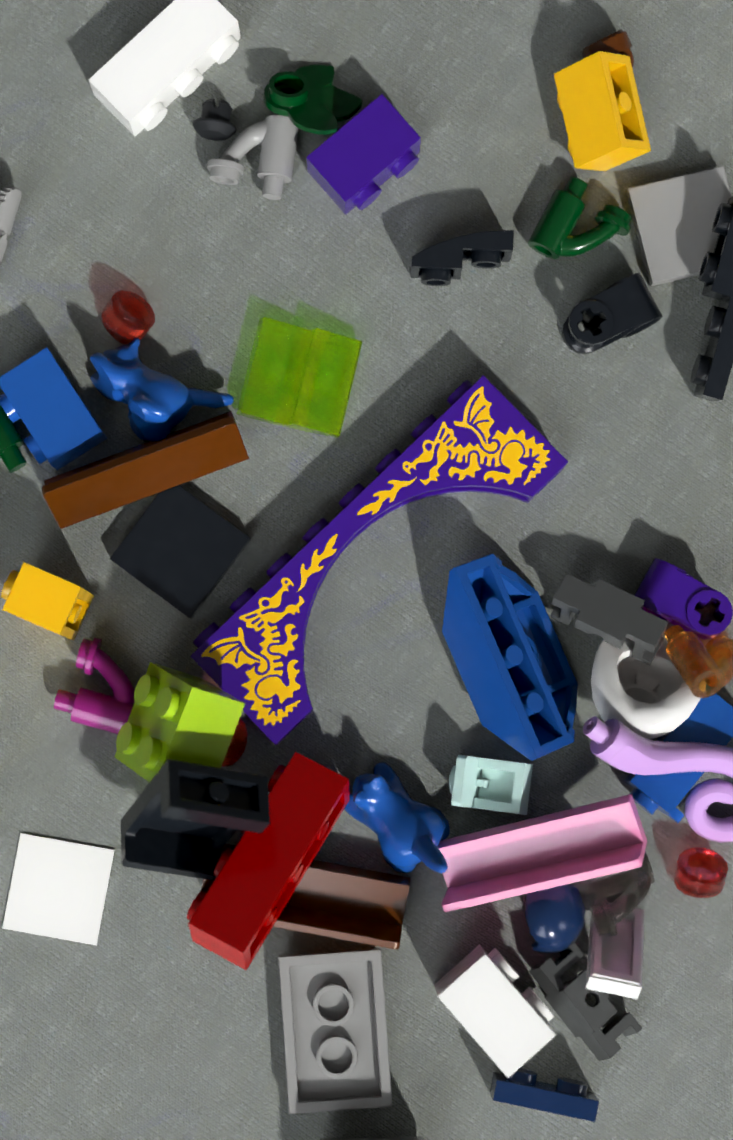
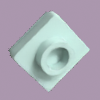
M458 755L456 765L453 766L449 775V791L452 794V806L527 815L533 764Z

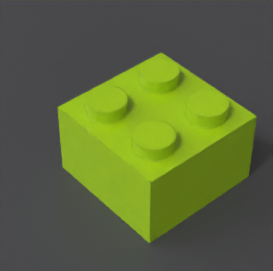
M150 662L146 674L139 679L134 692L135 703L129 719L118 732L116 739L117 751L114 757L149 783L168 759L221 768L245 703L200 677Z

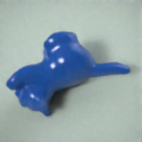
M134 338L129 344L121 345L115 349L105 350L103 354L95 352L90 356V360L97 372L90 376L93 385L105 398L128 405V418L131 429L138 438L147 442L165 439L171 429L185 418L194 405L216 409L231 405L234 401V397L227 393L187 388L171 375L151 370L143 365L138 351L140 345L139 338Z
M385 762L377 763L374 766V774L365 773L356 777L353 783V794L350 793V800L344 810L377 835L386 863L397 872L410 873L416 868V864L422 861L429 869L438 873H445L448 865L443 853L437 846L440 841L449 837L450 826L449 821L441 810L414 801L403 787L395 771Z

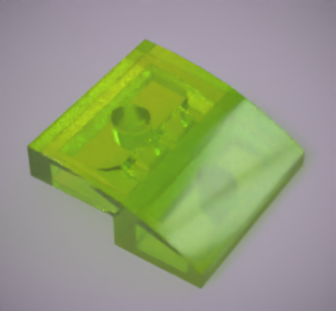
M262 317L259 319L236 414L305 432L336 438L340 437L362 341L319 328L308 330L268 317Z

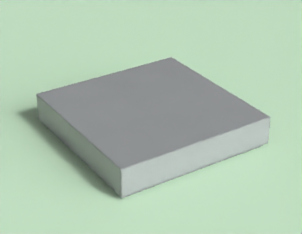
M724 166L628 188L626 195L650 287L698 276L706 253L708 251L714 252L718 233L712 232L715 215L721 203L727 204L728 199L732 197Z

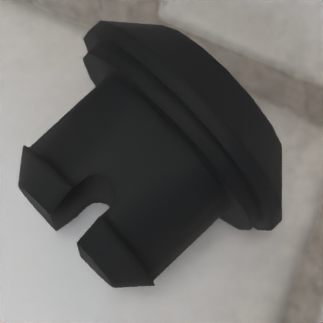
M214 99L205 101L202 104L201 117L194 120L192 125L201 137L214 141H224L233 136L237 130L233 123L230 122L233 109L224 100H220L218 107H216Z

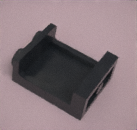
M168 759L121 819L122 865L129 868L215 881L217 877L214 876V871L222 856V848L236 831L244 830L262 833L270 824L267 776Z

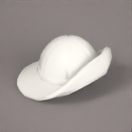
M665 630L662 636L664 641L651 665L632 657L635 642L626 638L621 649L604 642V639L599 642L593 662L591 688L593 702L604 722L610 719H617L640 736L654 739L675 730L693 712L708 685V665L696 647Z

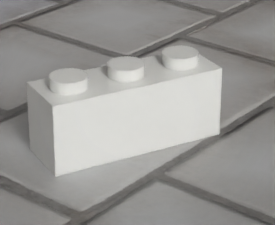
M174 0L89 79L95 97L134 137L144 128L147 131L152 130L164 119L168 112L167 107L179 95L183 98L187 97L198 88L203 80L202 74L215 62L218 64L224 63L235 53L239 46L238 41L241 39L238 20L218 0Z

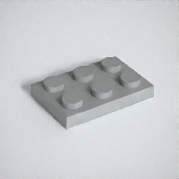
M381 948L279 955L289 1114L391 1107L392 1095Z

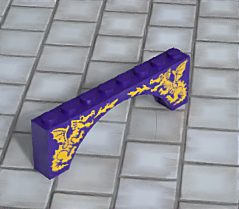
M484 375L474 385L468 379L464 381L447 398L446 401L451 407L438 419L433 414L426 417L410 434L415 441L402 454L395 448L379 462L375 470L380 475L366 488L361 483L355 485L339 501L338 504L343 510L330 523L324 517L315 523L302 537L307 543L305 547L294 557L288 552L283 554L266 571V574L271 579L259 591L255 592L252 587L244 591L229 607L234 614L221 627L213 622L193 641V644L198 649L191 655L192 659L223 691L245 703L243 712L275 745H278L313 711L304 670V646L310 612L327 573L341 553L357 536L382 517L409 503L447 493H492L529 503L567 465L568 461Z

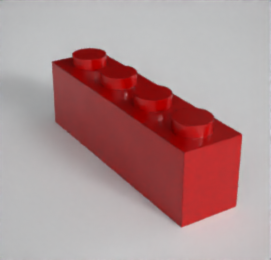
M297 752L294 753L287 766L281 764L277 767L269 781L270 824L262 833L241 830V833L244 835L234 850L231 848L226 849L220 857L214 871V876L217 878L207 893L199 892L187 913L192 941L244 970L248 969L350 800L348 778Z

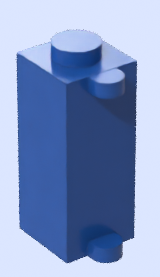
M707 686L702 698L690 716L675 730L659 737L656 741L697 742L726 746L733 738V707ZM704 772L661 775L629 773L624 782L633 788L630 794H632L634 802L646 812L653 815L658 809L676 823H679L685 815L676 807Z

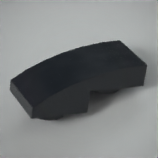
M514 230L477 232L448 239L428 247L412 256L411 278H421V283L428 286H446L451 284V279L460 280L463 260L471 261V265L476 268H498L501 266V262H510L513 252Z

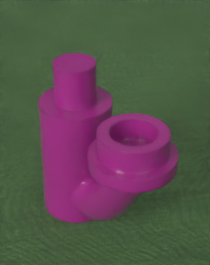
M95 637L92 641L84 638L78 651L76 668L83 669L84 674L92 675L94 670L97 669L112 688L113 696L80 687L77 694L59 689L53 708L71 713L72 722L118 734L120 728L127 723L134 706V687L123 670L108 654L101 650L102 639Z

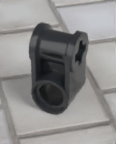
M635 273L576 305L563 325L562 336L564 343L570 350L586 355L621 338H627L643 331L658 322L663 316L641 274ZM582 320L586 325L595 323L597 330L594 334L590 330L583 332L579 330L578 326Z

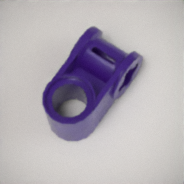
M657 558L653 559L634 595L645 600L644 611L702 640L713 639L719 636L731 623L733 616L732 605L724 594L694 579L690 574L677 566ZM707 604H712L716 607L714 616L720 622L712 621L706 627L699 623L701 614L695 610V607L703 609Z

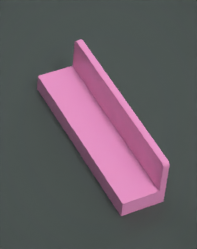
M632 794L440 841L437 848L443 853L448 865L447 871L442 873L448 888L441 903L443 911L450 912L642 866L647 838Z

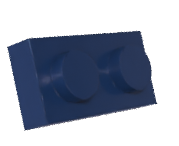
M519 1068L509 1078L505 1074L493 1072L490 1095L493 1101L592 1122L596 1121L599 1100L594 1093L587 1092V1083L562 1077L557 1079V1085L536 1081L537 1073Z

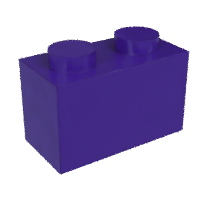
M381 94L306 157L307 172L345 215L356 206L359 210H363L381 194L380 186L393 175L397 179L403 177L418 163L419 157L417 155L420 153L421 137L385 96Z

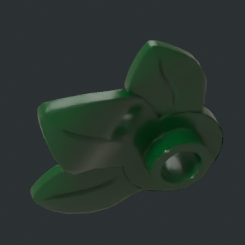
M307 65L298 68L295 72H279L271 77L269 84L264 89L263 97L264 104L270 111L278 115L288 116L296 127L306 132L322 135L337 132V122L347 120L355 115L362 107L363 100L332 85L335 71L334 67L330 65Z

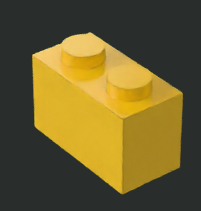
M598 51L554 73L558 92L557 102L565 122L568 150L573 158L576 169L607 171L651 151L630 56Z
M23 562L19 572L16 570L11 571L1 592V598L6 600L2 610L73 641L94 597L92 593L84 588Z

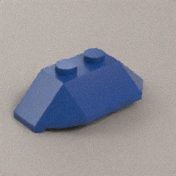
M494 554L449 570L442 633L482 726L531 761L573 743L575 730L572 727L576 715L578 683L538 591L518 574L503 566L502 561Z

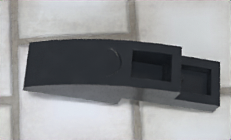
M733 197L728 199L727 204L721 203L718 207L712 227V232L718 233L713 253L709 251L706 253L699 272V281L705 282L702 295L720 300L719 307L713 305L709 311L704 334L710 336L705 355L699 354L697 356L690 379L691 383L696 384L693 396L709 401L723 400L733 365Z

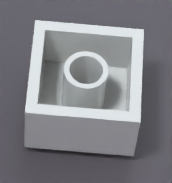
M479 944L436 982L434 987L437 997L509 1078L556 1036L548 1024L554 1018V1015L530 987L523 993L520 992L513 983L520 976L496 948L487 954Z

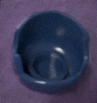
M572 883L527 894L525 917L530 933L536 941L531 944V948L534 951H563L578 939L584 927L585 907L579 890Z

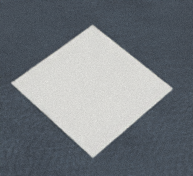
M20 833L2 929L97 946L115 850Z

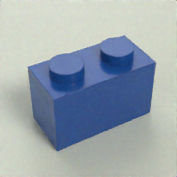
M47 347L0 377V387L4 392L0 395V405L13 423L21 418L31 435L23 440L39 464L48 460L58 471L107 439L56 358Z

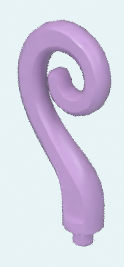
M593 716L583 726V734L592 739L590 743L591 752L616 769L637 775L714 772L733 778V748L697 742L652 741L632 731L617 719L602 722ZM719 778L709 779L697 784L691 789L685 801L684 814L688 824L696 834L705 839L720 843L733 842V815L718 818L706 812L709 805L714 802L733 804V784Z

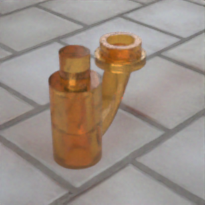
M680 625L671 626L666 630L664 635L668 642L666 654L694 696L698 698L710 697L732 680L733 639L721 635L712 638L704 646L694 632L684 631Z

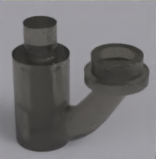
M645 851L642 866L582 880L572 884L579 890L581 897L593 894L595 900H599L598 904L590 906L599 936L609 933L612 937L618 934L616 925L639 906L647 896L651 883H654L655 880ZM622 893L609 905L606 897Z

